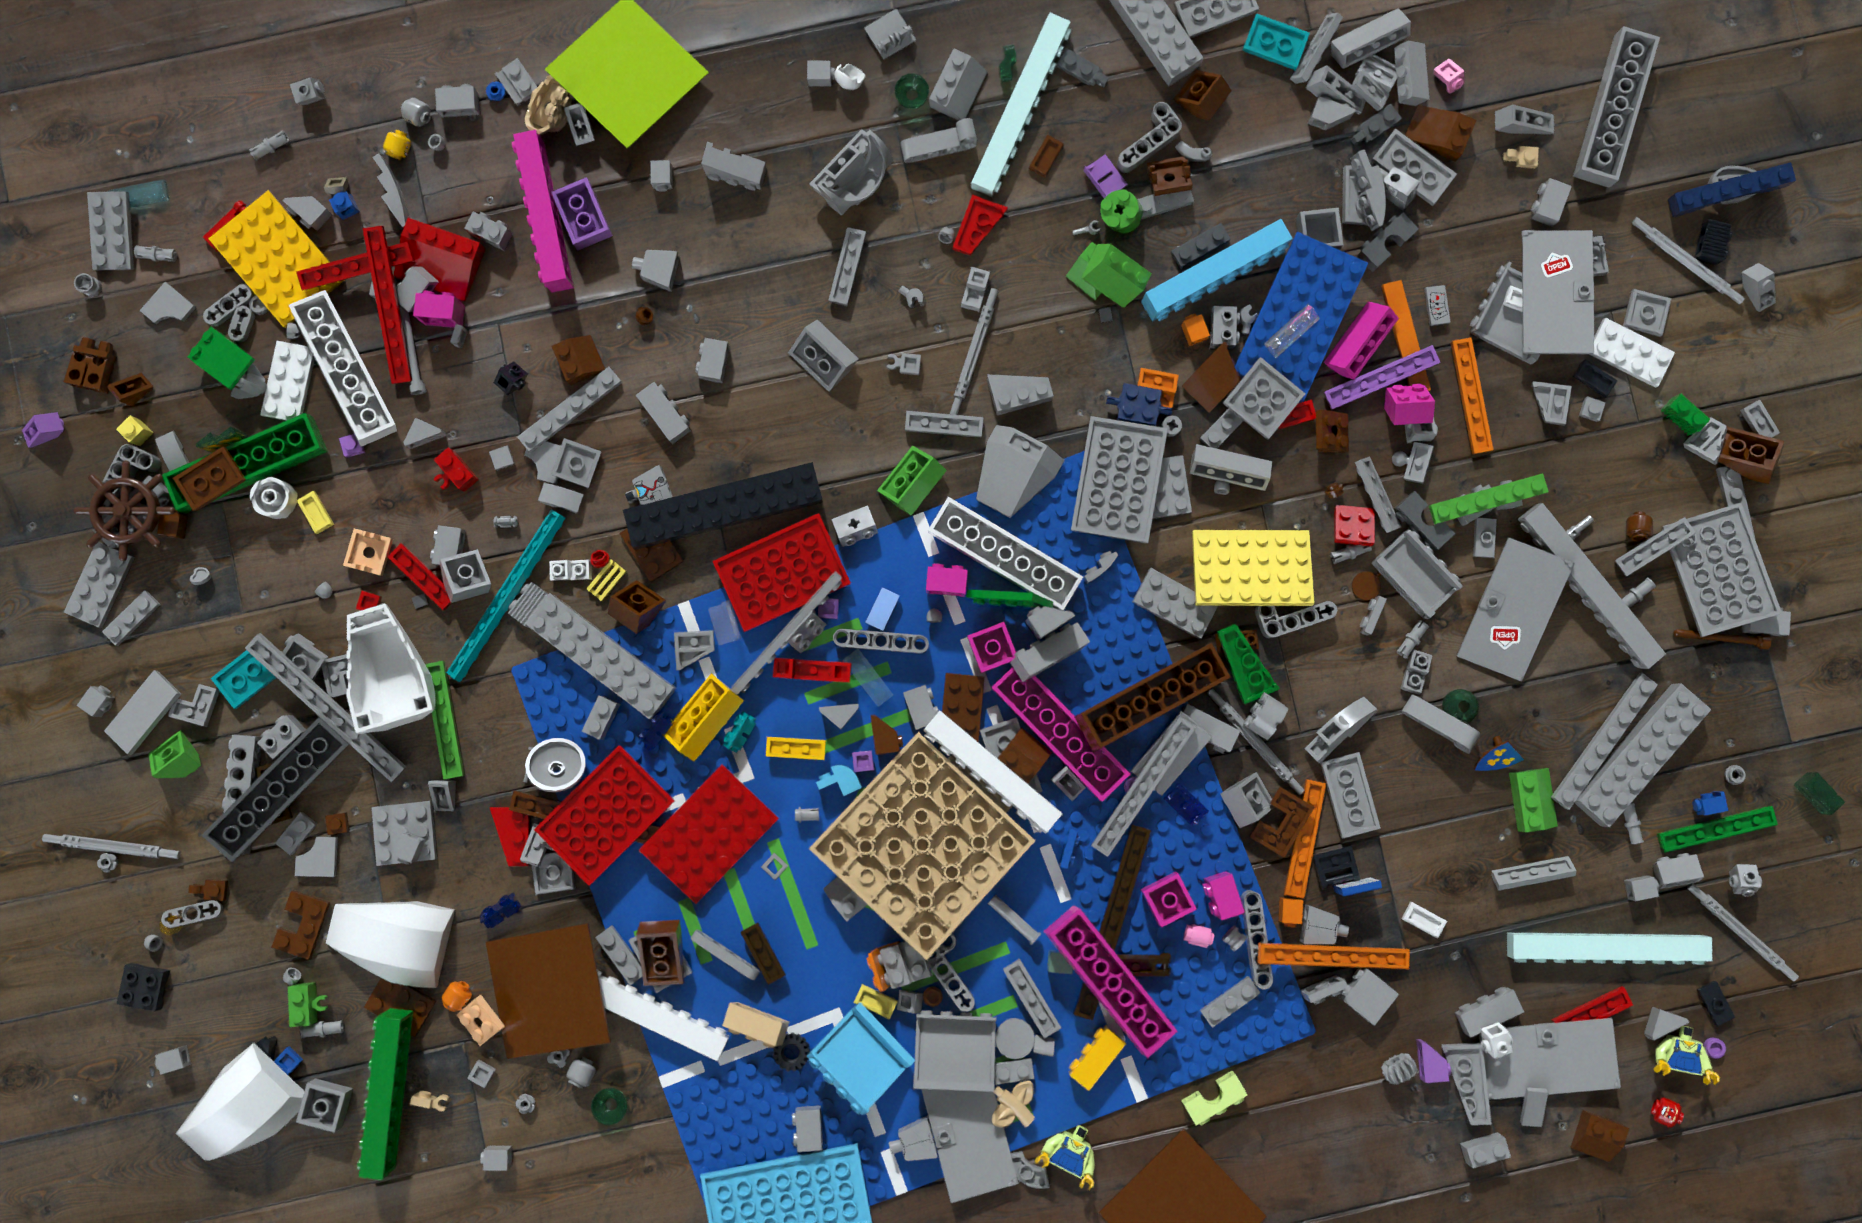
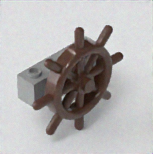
M129 461L122 462L121 478H115L103 483L96 475H89V481L97 488L91 499L90 507H76L73 510L76 515H89L94 527L93 531L95 534L86 542V546L92 548L102 540L108 547L119 548L120 561L127 560L128 544L138 543L145 538L155 548L160 547L161 542L152 532L158 524L160 515H173L176 512L174 507H163L170 500L167 488L161 483L163 476L161 474H157L154 477L148 476L143 482L130 478ZM130 487L136 488L130 493ZM118 488H121V501L112 493ZM106 498L114 505L113 507H103Z

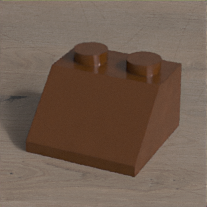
M1195 70L1173 100L1197 118L1210 120L1232 90L1222 75Z
M591 335L568 338L551 346L563 375L570 385L605 370Z
M636 580L610 596L608 615L638 634L650 626L666 600Z
M870 715L876 755L899 752L900 747H903L902 735H898L895 729L876 715Z
M1021 728L997 758L1024 781L1029 783L1052 752Z
M1582 1110L1570 1148L1610 1162L1624 1147L1629 1128L1621 1123Z

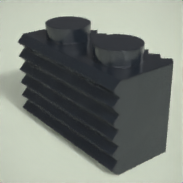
M1711 219L1702 223L1694 258L1699 262L1713 265L1724 261L1728 255L1727 243L1732 238V225Z

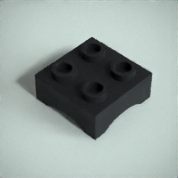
M135 963L126 964L124 966L117 1004L150 1011L161 1010L164 989L170 970L152 968Z

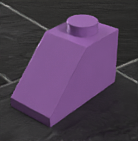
M58 412L34 415L22 430L28 448L57 438L64 430V423L59 418Z
M1416 1039L1420 1080L1425 1083L1449 1081L1451 1067L1447 1060L1426 1042Z

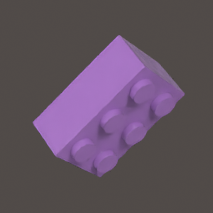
M587 177L551 192L571 241L577 250L613 236Z

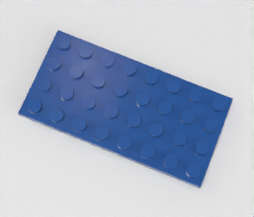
M1296 232L1235 364V369L1240 379L1242 380L1261 357L1305 393L1299 403L1304 402L1366 270L1368 262L1300 232Z

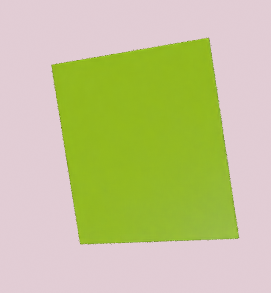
M620 0L545 68V71L626 148H629L709 73L634 0Z

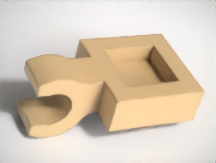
M1519 146L1517 150L1507 149V152L1503 153V161H1516V167L1536 168L1538 166V147Z
M419 1091V1093L417 1092L412 1096L410 1104L445 1111L447 1107L442 1106L440 1101H447L449 1096L443 1094L436 1097L431 1096L430 1092Z

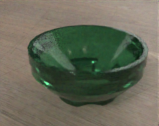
M910 73L902 76L897 81L895 97L903 107L916 109L921 107L928 99L929 86L922 76ZM914 90L918 96L916 99L910 100L906 96L907 92Z
M1456 689L1445 696L1442 702V710L1467 724L1477 716L1479 704L1471 692L1464 689ZM1461 701L1468 703V711L1461 712L1458 705Z
M616 1088L600 1090L591 1102L593 1117L604 1125H614L620 1122L627 1112V1099L623 1092ZM610 1098L615 1099L617 1102V1107L614 1110H610L606 1106V1101Z

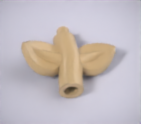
M1023 1081L1013 1088L1012 1094L1007 1089L1002 1090L999 1086L994 1089V1093L998 1096L997 1100L1001 1103L993 1112L992 1124L994 1126L1008 1127L1013 1123L1015 1117L1025 1127L1032 1123L1035 1116L1026 1107L1034 1097V1087L1031 1081Z

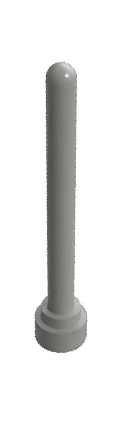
M400 306L412 375L411 385L409 386L412 395H420L426 393V386L423 380H420L409 312Z

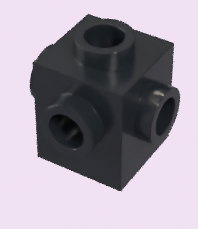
M513 361L508 365L504 364L498 370L493 383L505 394L509 395L516 390H521L525 386V379L528 373Z

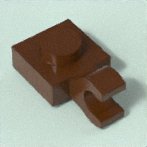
M207 879L205 880V885H189V893L204 894L203 900L225 901L228 881Z

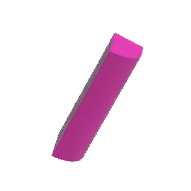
M1368 301L1324 363L1336 373L1355 380L1399 318L1389 306Z

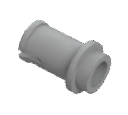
M799 807V809H795V821H799V823L801 821H819V808L801 809Z

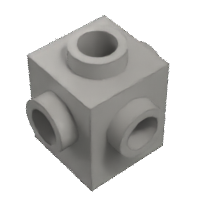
M1736 864L1729 871V884L1734 894L1752 896L1762 886V879L1758 874L1757 865Z

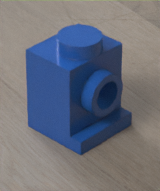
M339 192L329 199L334 212L342 220L360 212L353 196L347 192Z
M1724 791L1700 794L1701 798L1694 799L1692 802L1693 809L1697 815H1710L1728 811Z

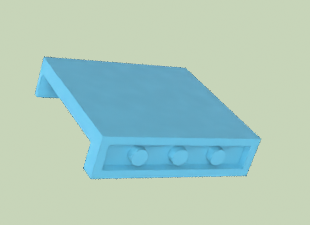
M861 1003L855 1005L807 1055L810 1065L815 1069H819L823 1073L825 1081L833 1084L837 1088V1093L843 1099H847L851 1103V1108L861 1115L870 1111L869 1108L900 1074L915 1062L912 1056Z

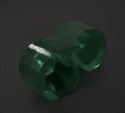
M1014 44L1002 46L1004 59L998 66L1001 83L1012 81L1011 67L1017 60Z

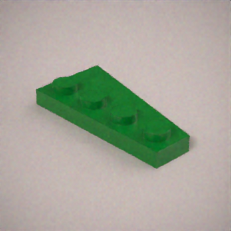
M967 590L966 594L967 598L972 599L973 603L984 605L987 602L996 606L1005 604L1012 607L1036 608L1039 606L1040 608H1053V601L1034 593Z
M1233 624L1217 631L1244 704L1260 698L1264 692L1270 694L1280 689L1268 670L1261 663L1257 654L1254 653L1237 625Z

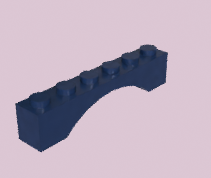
M1790 162L1675 193L1668 199L1672 217H1677L1734 198L1785 188L1794 183L1796 178Z

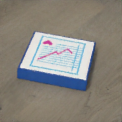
M1365 878L1333 885L1334 892L1342 896L1382 888L1381 880L1374 878Z

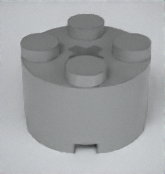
M1264 692L1258 701L1259 704L1255 702L1249 712L1252 714L1245 719L1243 725L1268 740L1277 730L1276 726L1283 721L1288 708Z

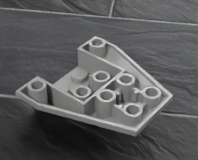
M996 425L987 441L976 500L1011 518L1056 477L1064 463V459L1046 444L1017 429Z

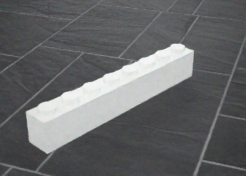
M941 711L925 727L924 732L926 734L924 736L932 743L935 741L941 745L940 749L946 755L952 754L959 766L963 769L967 767L971 770L970 775L977 781H984L987 784L985 787L991 793L995 794L997 792L1002 797L1001 801L1008 807L1012 805L1018 810L1016 813L1024 820L1028 818L1033 823L1031 826L1039 833L1042 831L1047 833L1062 815L1058 809Z
M597 970L604 1008L716 1061L719 1060L730 1037L726 1034V1030L719 1027L714 1029L708 1026L709 1023L700 1018L695 1020L690 1017V1013L683 1010L678 1012L672 1009L673 1006L667 1002H662L661 1004L655 1001L654 996L647 993L642 995L637 992L635 987L631 985H626L625 987L619 984L620 981L611 976L606 978L601 975V971Z

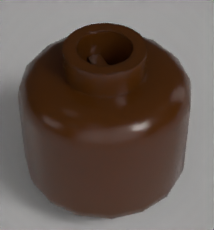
M1635 512L1626 520L1627 536L1636 542L1648 540L1653 534L1652 517L1646 515L1645 512Z

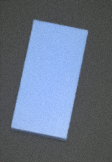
M882 588L865 623L884 631L900 596Z

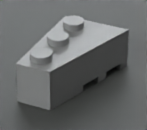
M707 142L701 164L709 179L714 181L721 179L733 186L740 184L749 190H761L767 170L764 161L744 154L741 156L730 154V149L724 148V151L713 148V143Z
M987 374V383L996 415L1045 403L1053 399V392L1047 377Z

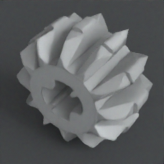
M1406 1053L1389 1058L1381 1067L1385 1078L1390 1084L1404 1083L1410 1080L1411 1077H1414L1418 1071L1415 1061Z

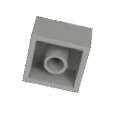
M316 1078L306 1084L296 1122L331 1132L338 1131L343 1127L353 1088Z

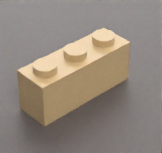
M732 1002L729 1003L722 1026L729 1028L728 1032L737 1035L742 1033L746 1035L745 1038L748 1040H760L764 1042V1046L775 1048V1046L783 1045L789 1021L742 1003Z

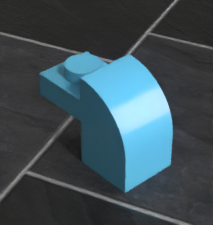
M844 765L832 766L831 769L834 775H830V772L819 777L820 781L816 782L819 790L838 782L843 796L862 788L857 774L851 768Z

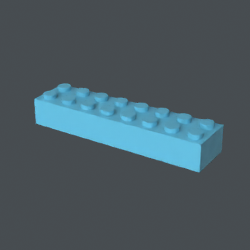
M1279 219L1147 291L1141 303L1152 322L1157 319L1161 321L1169 316L1168 313L1175 310V312H1178L1185 307L1186 303L1190 301L1194 303L1202 298L1201 295L1208 292L1211 294L1219 289V285L1223 283L1227 285L1233 282L1237 275H1246L1252 271V267L1258 264L1260 267L1266 264L1270 257L1275 256L1276 258L1286 252L1285 249L1289 247V243L1293 238L1282 219Z

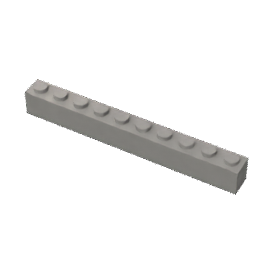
M1543 503L1535 504L1518 518L1521 528L1533 537L1532 541L1537 547L1575 563L1567 579L1570 582V588L1575 593H1579L1583 598V604L1592 609L1595 613L1594 617L1606 626L1607 633L1620 643V649L1629 654L1634 666L1640 669H1649L1666 655L1664 650Z

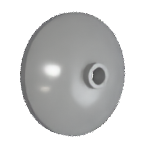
M563 738L548 739L539 743L530 751L525 763L526 774L530 782L535 787L547 792H560L571 788L582 778L586 767L585 756L581 748L574 742Z

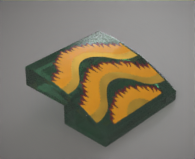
M229 427L219 436L210 432L195 445L197 448L213 453L223 446L227 447L248 438V435L238 429Z

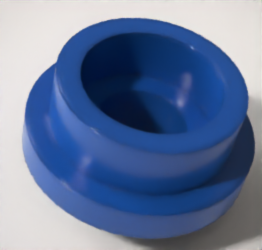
M492 82L486 88L487 96L493 101H500L505 96L506 90L500 82ZM495 88H498L497 93H492Z

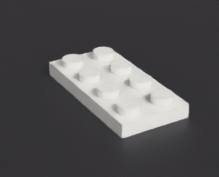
M1605 318L1602 320L1594 337V354L1589 355L1656 388L1659 386L1675 352Z
M282 341L276 342L261 416L287 421L303 414L315 360L308 346Z

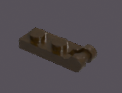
M1161 953L1160 955H1117L1133 976L1171 975V967L1169 966L1171 955L1169 953Z

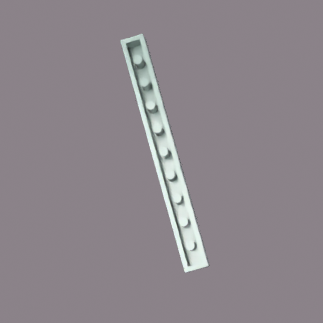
M1049 13L972 180V189L990 197L993 196L994 192L998 193L1002 184L1000 179L1002 175L1006 176L1010 167L1008 161L1010 158H1014L1018 149L1015 146L1024 137L1025 124H1030L1033 117L1031 111L1033 107L1037 108L1041 99L1039 94L1041 90L1045 91L1049 80L1046 78L1049 73H1053L1056 67L1054 61L1063 52V41L1069 39L1072 31L1069 29L1071 21Z
M1507 933V956L1513 958L1514 962H1527V959H1534V962L1546 963V959H1554L1556 963H1566V959H1573L1574 963H1586V960H1593V963H1606V960H1613V963L1625 964V960H1633L1635 964H1645V960H1652L1653 964H1665V961H1672V964H1685V961H1692V964L1704 965L1705 961H1712V937L1705 935Z

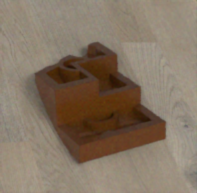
M1223 342L1182 385L1209 413L1241 381L1235 369V363L1228 352L1226 342Z

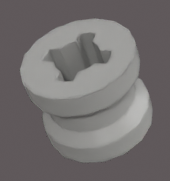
M1168 416L1162 422L1161 427L1168 428L1167 437H1174L1180 432L1182 422L1176 416Z
M1233 926L1225 933L1222 941L1228 943L1230 948L1236 951L1245 942L1247 936L1239 933L1238 928Z

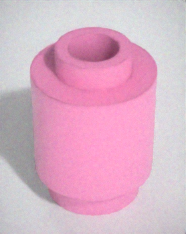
M1195 924L1187 925L1184 932V940L1188 941V944L1207 948L1208 945L1213 943L1214 933H1211V929Z

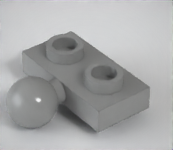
M1414 442L1410 457H1407L1406 453L1402 451H1397L1393 454L1392 462L1394 465L1400 467L1407 464L1404 480L1424 484L1434 446Z

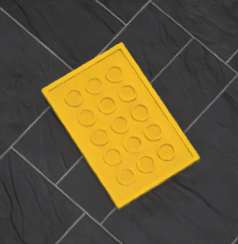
M269 190L209 238L211 243L284 328H287L288 323L295 321L289 308L290 304L324 290L329 294L344 281L302 291L296 271L329 263V260Z

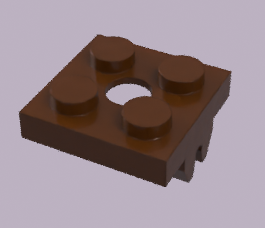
M1184 156L1147 163V171L1154 196L1192 190L1190 165L1188 166V159L1185 160ZM1172 175L1175 177V180L1167 182L1164 180V177Z
M1316 410V449H1318V452H1349L1348 414ZM1333 425L1338 430L1337 436L1331 432Z

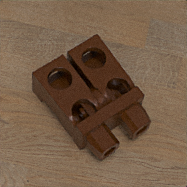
M82 337L80 345H74L73 347L74 352L63 382L72 387L108 394V381L113 370V362L116 360V357L112 355L113 344L100 341L98 350H95L96 341Z

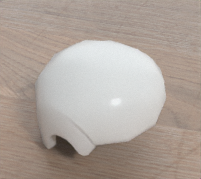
M840 64L834 73L838 84L848 90L858 89L865 79V74L851 64H846L843 68H841L842 65Z

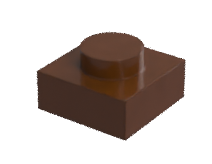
M347 812L325 816L328 835L350 832Z

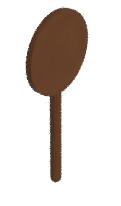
M1368 571L1357 574L1352 581V591L1355 596L1361 600H1371L1377 597L1381 590L1379 577L1382 574L1378 572L1375 575Z

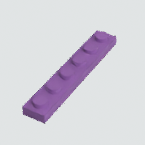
M1433 345L1357 377L1355 380H1350L1324 392L1330 409L1333 410L1438 365L1441 362Z

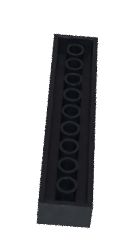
M811 462L623 509L632 548L638 550L823 503L814 465Z

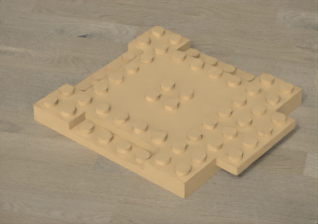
M918 732L816 840L809 850L927 960L1035 840L1006 814L1012 805L1008 807L1001 801L1002 797L997 792L995 794L991 793L985 787L987 784L984 781H977L970 775L971 770L967 767L963 769L955 762L956 758L953 755L947 759Z

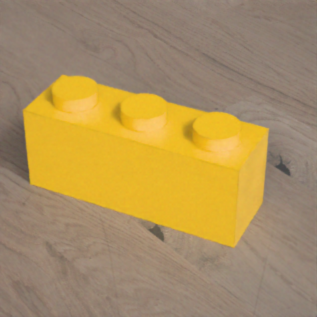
M1106 1025L1104 1028L1100 1027L1096 1031L1093 1042L1091 1044L1087 1043L1081 1051L1083 1053L1078 1060L1074 1059L1069 1066V1069H1071L1069 1071L1070 1076L1088 1091L1126 1045V1042Z

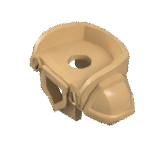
M551 75L544 82H541L538 88L532 91L525 115V124L528 130L536 129L539 135L548 131H560L568 122L564 108L574 105L571 94Z

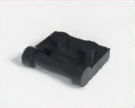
M1352 846L1312 856L1321 890L1327 889L1330 885L1350 880H1360ZM1350 867L1349 873L1330 878L1325 877V873Z

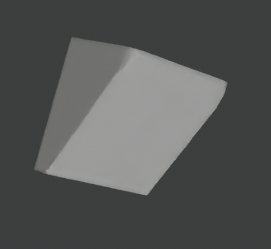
M900 990L897 1010L913 1014L920 1013L923 993Z
M1035 1035L1034 1053L1052 1057L1054 1055V1038H1044L1042 1035Z

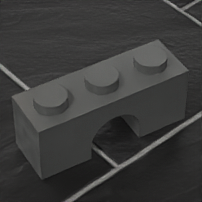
M1404 213L1399 217L1394 215L1387 222L1389 226L1386 229L1381 227L1373 235L1375 237L1374 240L1371 242L1367 240L1359 248L1361 252L1357 257L1368 262L1367 267L1372 272L1391 255L1385 248L1386 240H1392L1401 247L1419 230Z
M1414 491L1394 508L1395 515L1400 521H1405L1409 525V530L1415 531L1420 536L1424 545H1428L1433 551H1436L1455 533L1445 522L1428 526L1422 521V511L1428 504Z

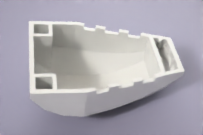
M381 604L347 615V700L356 734L385 731L421 720L433 712L436 701L432 676L388 605Z
M418 901L335 904L326 944L349 960L391 983L436 988L455 910Z
M253 1043L222 1069L176 1134L204 1160H213L229 1155L275 1135L299 1112L305 1091Z

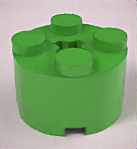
M1116 190L1102 200L1101 216L1112 230L1128 233L1136 229L1140 224L1143 208L1132 193L1127 190Z

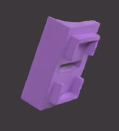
M1106 154L1084 168V172L1104 199L1111 192L1122 190L1128 185ZM1112 172L1113 175L1105 179L1100 184L1098 183L1100 179H1102L1107 174Z

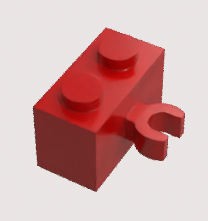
M449 447L434 459L444 471V474H439L434 478L436 482L444 479V484L440 486L443 490L447 489L450 481H452L458 489L465 492L479 480L459 455Z

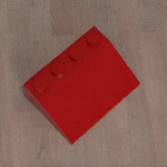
M407 218L400 237V243H410L415 261L395 266L393 276L403 280L409 268L423 267L439 281L433 291L452 293L457 299L466 302L485 252L483 245L466 237Z

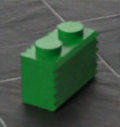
M1682 393L1672 397L1661 409V412H1664L1667 418L1670 417V420H1673V423H1676L1681 430H1684L1687 436L1700 432L1710 421V418Z

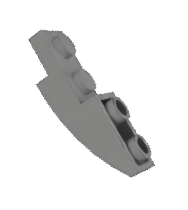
M1362 150L1350 159L1351 166L1358 176L1359 186L1363 189V192L1358 195L1359 206L1363 209L1366 216V224L1372 232L1383 225L1386 196L1379 165L1371 167L1365 150Z
M1365 697L1358 699L1316 732L1318 736L1305 750L1317 762L1321 763L1347 736L1351 738L1378 710Z

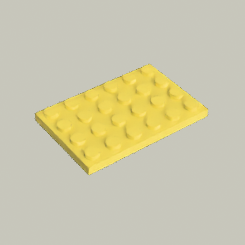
M1193 530L1192 543L1196 606L1314 605L1309 530Z

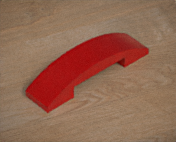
M774 658L773 677L850 683L852 663Z

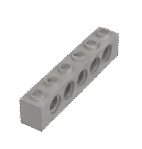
M232 735V738L229 740L230 757L226 763L228 776L224 782L226 794L222 801L224 812L238 799L236 795L238 789L243 794L258 779L255 768L260 767L262 747L257 743L261 739L260 736ZM243 750L246 752V758L244 760L241 758V752ZM240 770L244 772L243 779L239 778L238 774ZM251 845L241 855L250 854Z

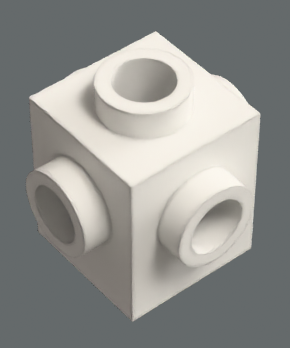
M1499 1022L1481 1029L1483 1039L1481 1045L1486 1053L1488 1052L1494 1059L1512 1053V1037Z

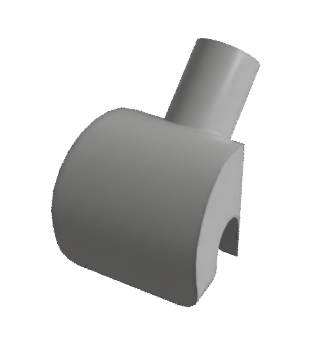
M904 286L899 289V292L907 298L909 307L914 308L916 300H918L920 306H925V297L919 289L909 290Z
M1250 304L1238 311L1240 313L1239 323L1243 324L1242 334H1250L1251 323L1258 316L1257 313L1252 316L1249 315V311L1252 309Z

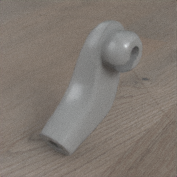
M1183 141L1175 146L1182 157L1184 156L1185 160L1188 159V161L1204 162L1208 161L1212 156L1211 149L1208 147L1195 149Z

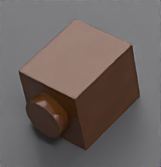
M177 510L173 515H160L157 534L184 539L188 516L182 515Z

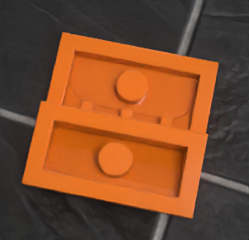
M1141 368L1137 386L1162 390L1160 397L1161 406L1172 408L1179 375Z

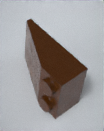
M1418 105L1405 136L1421 148L1456 162L1463 154L1477 120L1458 112Z
M1727 427L1718 462L1750 480L1769 484L1781 457L1784 441Z
M680 920L640 922L636 937L644 986L683 984V946Z

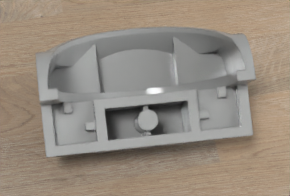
M861 129L809 185L825 198L831 208L840 215H843L850 206H858L860 202L870 197L877 190L883 180L885 170L894 160L886 145L871 130L866 133ZM868 152L867 158L865 160L864 155Z

